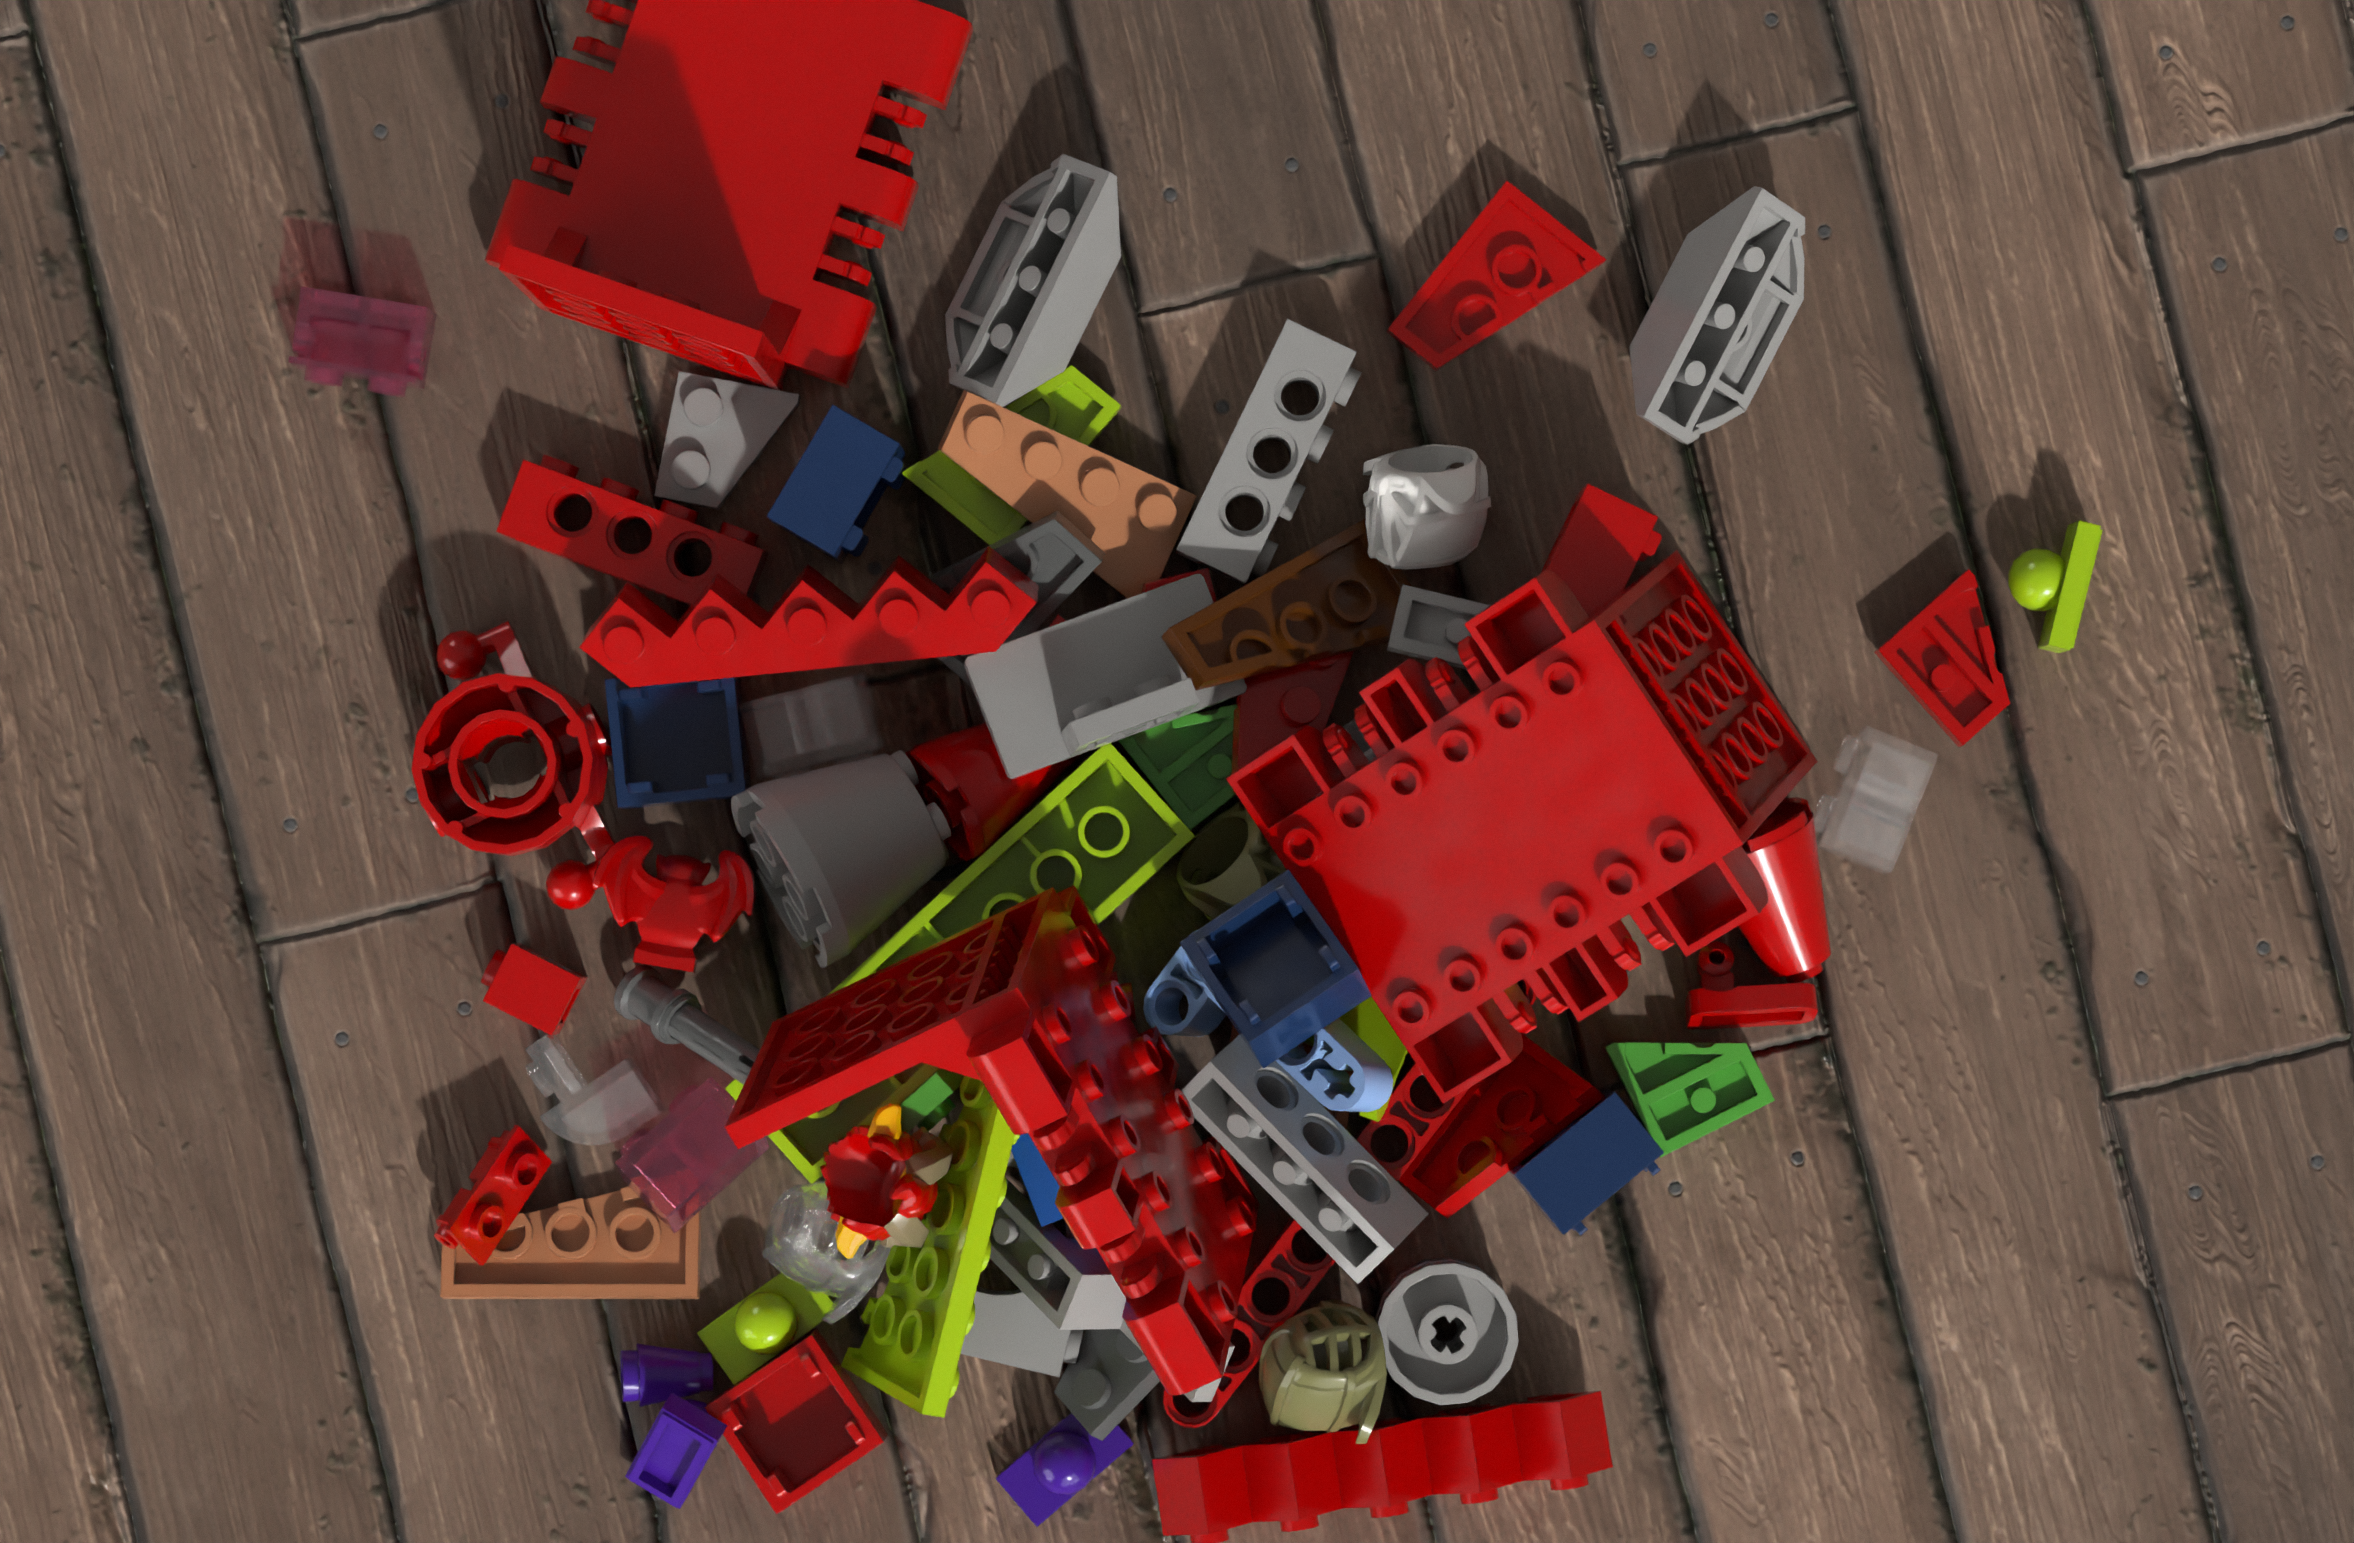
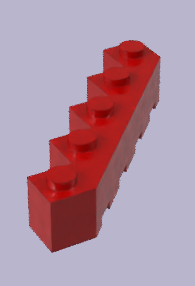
M990 546L950 594H947L898 555L859 604L809 564H807L769 612L717 573L679 621L675 620L627 582L589 628L579 648L630 688L996 652L1037 603L1039 585Z
M1601 1391L1551 1393L1527 1397L1528 1401L1503 1405H1490V1403L1440 1410L1435 1415L1412 1419L1394 1417L1376 1420L1366 1444H1356L1359 1424L1340 1429L1337 1432L1312 1433L1311 1431H1302L1263 1437L1257 1442L1230 1447H1222V1444L1198 1447L1152 1459L1163 1536L1190 1535L1191 1543H1219L1229 1540L1228 1529L1252 1522L1280 1521L1281 1531L1291 1532L1319 1526L1318 1515L1343 1508L1369 1507L1371 1518H1383L1408 1513L1409 1501L1436 1494H1459L1461 1504H1475L1496 1500L1499 1498L1498 1488L1521 1481L1549 1480L1551 1490H1567L1589 1485L1587 1474L1613 1467Z

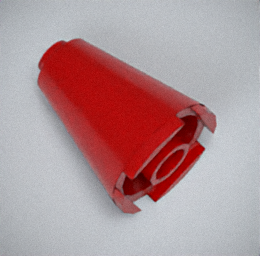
M986 722L917 744L905 753L917 773L919 784L915 785V788L922 799L926 798L928 804L932 802L937 804L948 822L951 837L943 840L946 847L964 861L971 858L974 859L985 853L1082 755L1080 754L1015 779H1010L1005 773Z
M1800 797L1784 798L1773 813L1741 845L1764 881L1768 893V903L1759 914L1738 927L1772 976H1785L1788 983H1797L1810 979L1822 972L1823 966L1821 963L1831 955L1813 812L1807 799Z

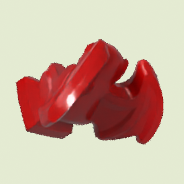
M643 835L623 838L612 845L601 858L594 873L592 888L595 890L600 887L604 888L609 908L620 927L631 921L636 922L642 941L635 948L633 962L695 973L698 959L693 948L704 933L708 934L713 943H715L729 931L743 911L748 916L753 914L756 887L754 874L749 864L736 852L731 850L721 851L718 855L719 875L713 883L702 885L710 871L711 863H702L700 860L688 855H669L665 857L662 854H658L656 858L657 877H654L647 872L644 865L646 856L654 845L653 840Z

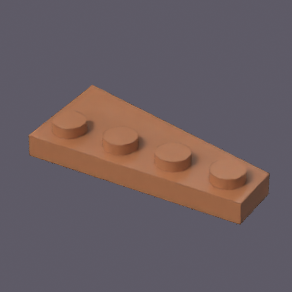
M963 390L937 448L1029 520L1031 524L1059 511L1105 552L1103 561L1092 572L1126 599L1141 594L1143 583L1160 579L1197 495L966 390Z
M697 1169L677 1174L678 1176L651 1183L644 1182L587 1199L580 1198L526 1214L519 1213L484 1266L479 1265L460 1244H458L456 1249H451L442 1244L440 1297L443 1299H700L702 1171Z

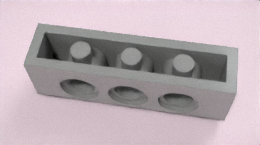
M1287 319L1176 549L1177 555L1202 567H1206L1242 586L1247 583L1251 574L1261 577L1266 573L1279 545L1268 539L1278 517L1291 521L1306 489L1305 486L1296 482L1306 459L1316 464L1319 463L1334 429L1324 425V421L1334 402L1344 407L1346 406L1362 373L1351 367L1357 353L1356 351ZM1293 383H1305L1312 387L1318 398L1316 408L1306 415H1294L1288 412L1281 401V394L1287 386ZM1265 440L1282 442L1289 450L1290 463L1284 470L1277 473H1267L1261 470L1253 458V452L1258 444ZM1238 497H1250L1257 501L1263 512L1260 524L1248 531H1241L1232 527L1227 521L1225 514L1226 508L1232 500Z
M1240 1034L1219 1052L1182 1090L1190 1104L1194 1118L1357 1284L1378 1266L1428 1215L1420 1204L1281 1065L1274 1061L1263 1069Z

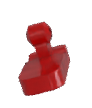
M1711 942L1701 949L1697 959V971L1701 976L1700 988L1689 991L1685 1000L1688 1029L1705 1030L1807 1023L1815 1019L1818 1007L1814 984L1787 983L1737 986L1735 988L1734 975L1731 972L1734 963L1732 950L1722 942ZM1710 960H1717L1720 964H1713Z

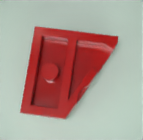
M1969 569L1957 577L1874 651L1879 659L1958 747L1966 744L2010 704L2003 675L1998 671L1995 662V646L1989 625H1985L1976 593L1978 588L1977 580Z

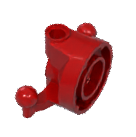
M509 620L479 635L464 630L451 632L441 640L436 654L438 666L446 676L461 681L475 677L486 664L487 655L495 651L499 656L505 674L496 673L462 682L433 705L416 734L411 770L419 802L441 837L447 835L477 852L516 856L546 848L576 826L580 829L596 860L589 864L573 859L560 861L552 867L547 875L546 890L552 902L560 908L568 910L582 908L591 901L595 894L592 884L595 870L601 858L616 843L599 810V806L604 799L608 771L607 757L612 755L611 739L591 703L582 706L578 700L551 684L537 681L526 653ZM535 735L547 759L548 769H546V774L540 773L533 788L523 796L510 798L494 795L495 799L491 800L474 765L478 762L489 763L494 753L505 744L512 742L529 744L532 742L530 737Z

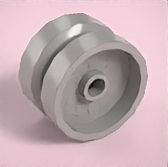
M1452 1257L1423 1259L1400 1271L1382 1292L1374 1316L1382 1334L1386 1368L1392 1379L1413 1397L1438 1405L1468 1403L1492 1391L1510 1370L1519 1343L1517 1316L1503 1288L1477 1265ZM1440 1317H1446L1449 1323L1452 1320L1456 1323L1455 1335L1446 1341L1435 1338L1437 1333L1433 1323Z

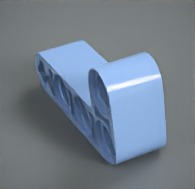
M1182 946L1179 947L1149 987L1144 997L1143 1010L1146 1021L1151 1028L1156 1026L1160 1034L1202 1037L1214 1031L1226 1016L1194 969ZM1185 994L1189 1007L1185 1019L1182 1020L1179 1014V1002ZM1339 1018L1314 1034V1046L1308 1055L1304 1050L1302 1042L1275 1060L1318 1102L1330 1110L1371 1112L1380 1109L1388 1101L1392 1093L1393 1077L1391 1069L1376 1052ZM1346 1071H1354V1072H1353V1074L1350 1076Z

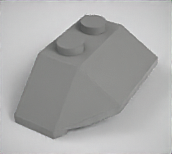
M1062 154L1051 162L1050 169L1032 177L1001 201L945 314L947 350L951 363V368L948 369L950 384L1004 407L1065 371L1121 258L1117 176L1107 170Z
M1757 186L1752 187L1687 234L1629 346L1636 414L1681 443L1690 444L1697 440L1700 434L1718 428L1747 410L1804 300L1805 258L1801 236L1805 234V217L1765 189Z

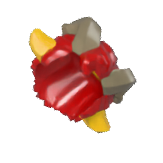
M889 1103L879 1108L873 1117L871 1125L852 1127V1130L848 1131L844 1138H839L837 1142L832 1141L828 1144L829 1151L823 1152L825 1164L820 1168L828 1189L827 1200L829 1204L827 1211L831 1213V1219L839 1222L836 1231L837 1250L847 1259L853 1258L859 1247L867 1239L872 1241L880 1240L881 1245L886 1248H892L894 1245L922 1248L930 1230L924 1226L922 1219L925 1213L932 1211L938 1196L937 1181L950 1170L953 1151L944 1140L929 1133L925 1127H921L912 1135L902 1131V1108L899 1104Z

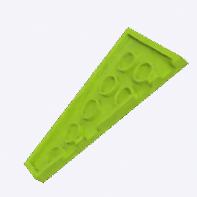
M967 1076L963 1077L960 1084V1097L964 1106L959 1118L953 1125L943 1124L938 1136L952 1148L953 1157L950 1170L937 1181L938 1196L932 1211L925 1213L922 1219L924 1226L930 1230L922 1248L894 1245L890 1249L885 1260L889 1282L884 1294L879 1298L870 1297L861 1317L865 1324H870L861 1348L848 1347L841 1367L920 1414L942 1418L945 1417L949 1399L955 1394L958 1387V1361L964 1337L970 1332L974 1323V1297L980 1273L986 1268L990 1259L991 1242L989 1237L996 1209L1001 1206L1006 1195L1007 1179L1005 1173L1012 1145L1020 1137V1135L1012 1133L983 1082Z

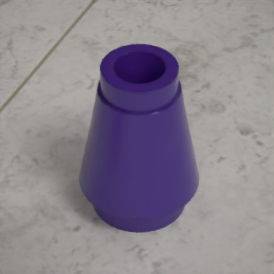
M639 1343L636 1344V1350H621L620 1352L623 1402L638 1401L640 1408L667 1401L671 1393L679 1397L699 1394L703 1391H713L711 1352L699 1353L698 1351Z

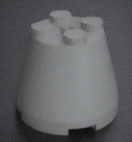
M902 750L891 755L883 753L759 783L733 796L731 799V809L737 831L742 837L752 833L755 840L754 843L750 844V849L759 868L755 873L781 920L803 950L814 944L821 952L815 955L821 968H825L849 955L945 866L946 860L949 859V853L943 841L951 837L948 822L937 804L932 802L925 806L915 788V785L919 784L917 773L911 761Z

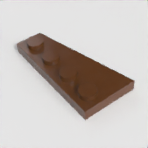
M1366 518L1168 628L1161 638L1187 678H1191L1196 691L1389 642L1402 585H1412L1401 569L1391 568L1390 565L1383 564L1377 558L1369 557L1367 553L1369 545L1365 524Z

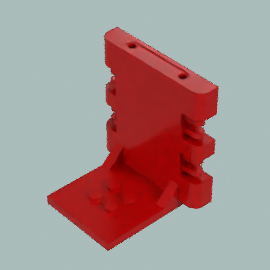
M589 0L585 13H588L593 19L601 23L613 24L628 29L621 49L605 44V42L594 37L577 36L572 50L588 58L613 66V73L572 59L556 56L540 100V104L546 109L594 125L591 132L561 121L547 119L543 131L554 141L586 149L579 170L547 156L534 157L530 168L531 171L572 186L570 196L528 181L513 178L484 261L491 266L499 268L541 310L770 389L781 391L789 368L849 389L877 307L873 302L863 297L819 282L821 274L825 273L851 283L868 286L872 272H869L858 263L848 260L842 261L828 256L833 239L836 235L851 240L854 244L864 248L881 249L885 238L884 234L841 218L843 211L904 231L919 188L918 182L900 172L863 160L862 156L863 153L892 163L910 166L914 152L899 142L884 140L872 136L870 133L876 116L892 120L898 125L913 129L923 128L927 115L910 106L884 98L885 90L946 111L973 33L972 23L954 13L918 0H626L636 4L634 11L601 0Z
M1677 550L1654 564L1605 607L1590 617L1568 585L1551 570H1544L1472 617L1464 624L1472 637L1467 636L1457 643V650L1462 664L1467 668L1468 673L1480 689L1472 695L1459 676L1455 674L1453 668L1444 659L1437 656L1425 663L1426 667L1414 659H1407L1359 692L1365 703L1354 710V717L1359 731L1362 732L1364 739L1376 755L1370 761H1368L1356 741L1352 739L1351 734L1341 725L1333 723L1323 730V734L1314 727L1304 726L1226 778L1286 870L1289 869L1359 968L1372 995L1371 997L1442 1103H1445L1513 1062L1523 1050L1521 1033L1527 1034L1537 1028L1535 1012L1518 986V981L1525 978L1537 998L1542 1002L1541 1004L1551 1013H1557L1558 1015L1570 1008L1579 1022L1618 999L1628 987L1626 970L1631 971L1642 964L1639 948L1621 921L1623 917L1630 914L1642 934L1645 935L1647 941L1657 950L1664 951L1675 944V940L1687 957L1759 914L1768 903V893L1764 881L1741 845L1749 839L1818 761Z
M1074 885L1056 893L1053 887L773 1021L724 1127L737 1149L921 1062L980 1080L985 1085L1012 1133L1015 1135L1028 1133L1060 1186L1055 1200L1056 1207L1082 1249L1096 1248L1126 1298L1122 1318L1169 1395L1185 1394L1223 1377L1235 1318L1238 1316L1237 1308L1253 1233L1256 1231V1219L1260 1204L1232 1155L1213 1136L1201 1141L1193 1128L1194 1116L1187 1098L1180 1089L1176 1088L1173 1090L1179 1064L1158 1028L1155 1026L1139 1034L1130 1020L1131 1008L1124 990L1116 980L1109 981L1116 956Z

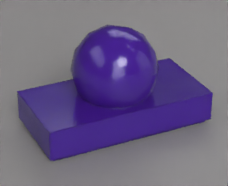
M671 1393L625 1477L675 1508L680 1509L728 1425L709 1415L704 1408L707 1405L705 1402L692 1398L682 1399Z
M1070 1412L1001 1471L995 1479L1034 1525L1038 1527L1134 1444V1440L1118 1424L1101 1441L1091 1436Z

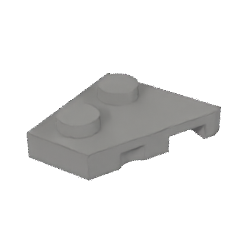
M679 371L654 496L660 499L719 510L736 489L739 480L749 467H752L767 449V444L783 423L797 410L800 405L801 396L795 393Z

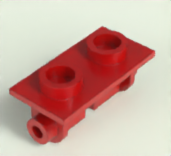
M514 1125L511 1131L504 1130L499 1138L491 1137L488 1142L489 1147L468 1177L474 1183V1186L471 1190L461 1188L444 1214L439 1215L435 1221L439 1228L435 1232L434 1237L440 1243L451 1249H456L458 1244H460L482 1266H484L552 1163L548 1156L518 1125Z

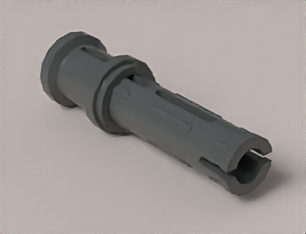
M640 965L630 970L616 989L614 1007L618 1014L628 1020H641L651 1027L654 1038L660 1042L672 1045L680 1043L685 1045L744 1085L760 1049L702 1012L696 995L685 989L674 990L663 983V978L659 971L648 965Z

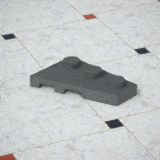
M1059 511L989 545L1039 585L1037 603L1004 643L1032 634L1103 561L1105 552ZM989 546L927 578L947 594H950ZM974 654L937 657L972 688L964 668V661L968 656Z
M1120 1329L1086 1330L1081 1340L1076 1364H1068L1054 1393L1091 1436L1103 1441L1160 1380L1144 1353Z

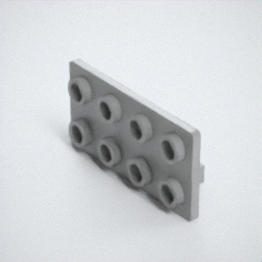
M1201 574L1191 575L1004 643L996 652L977 653L966 658L964 668L1008 778L1015 779L1240 696L1246 691L1247 686L1244 679L1196 691L1191 678H1187L1161 638L1169 627L1214 603L1205 579Z

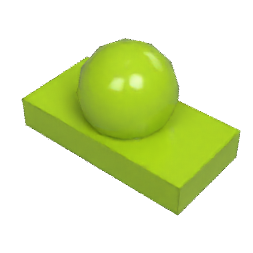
M2080 520L2069 524L2061 555L2048 549L2034 548L2023 552L2016 558L2009 570L2008 586L2013 598L2021 606L2031 611H2046L2038 644L2040 649L2062 653L2074 648L2103 531L2100 529V525Z
M801 1257L698 1331L697 1334L735 1385L840 1308L805 1259Z

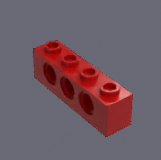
M543 455L540 465L523 459L496 532L689 606L693 604L717 573L752 599L768 557V553L764 549L755 546L759 535L726 522L722 523L719 533L695 524L699 515L698 512L664 499L659 510L638 503L636 498L639 490L603 477L599 488L576 479L580 468L547 455ZM581 497L587 499L592 508L590 522L579 531H566L560 522L561 508L572 498ZM633 520L646 521L652 531V539L649 546L637 554L625 553L619 543L621 529L625 524ZM690 543H705L709 546L712 553L710 567L699 576L690 577L684 575L680 570L678 562L680 552Z

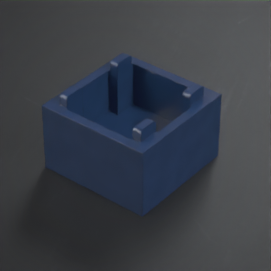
M832 404L767 517L777 527L843 564L848 554L860 557L869 543V538L863 533V528L888 486L894 490H899L906 480V477L902 475V472L906 470L903 464L906 453L900 443Z
M740 677L631 688L619 678L605 679L618 808L632 809L728 799L751 787Z
M1289 869L1179 942L1194 969L1263 1069L1372 996L1359 968Z
M1607 1088L1600 1090L1605 1096L1598 1103L1509 1171L1552 1226L1563 1235L1573 1229L1581 1236L1588 1230L1581 1222L1586 1216L1641 1171H1649L1654 1176L1661 1170L1654 1161L1664 1151L1619 1096Z

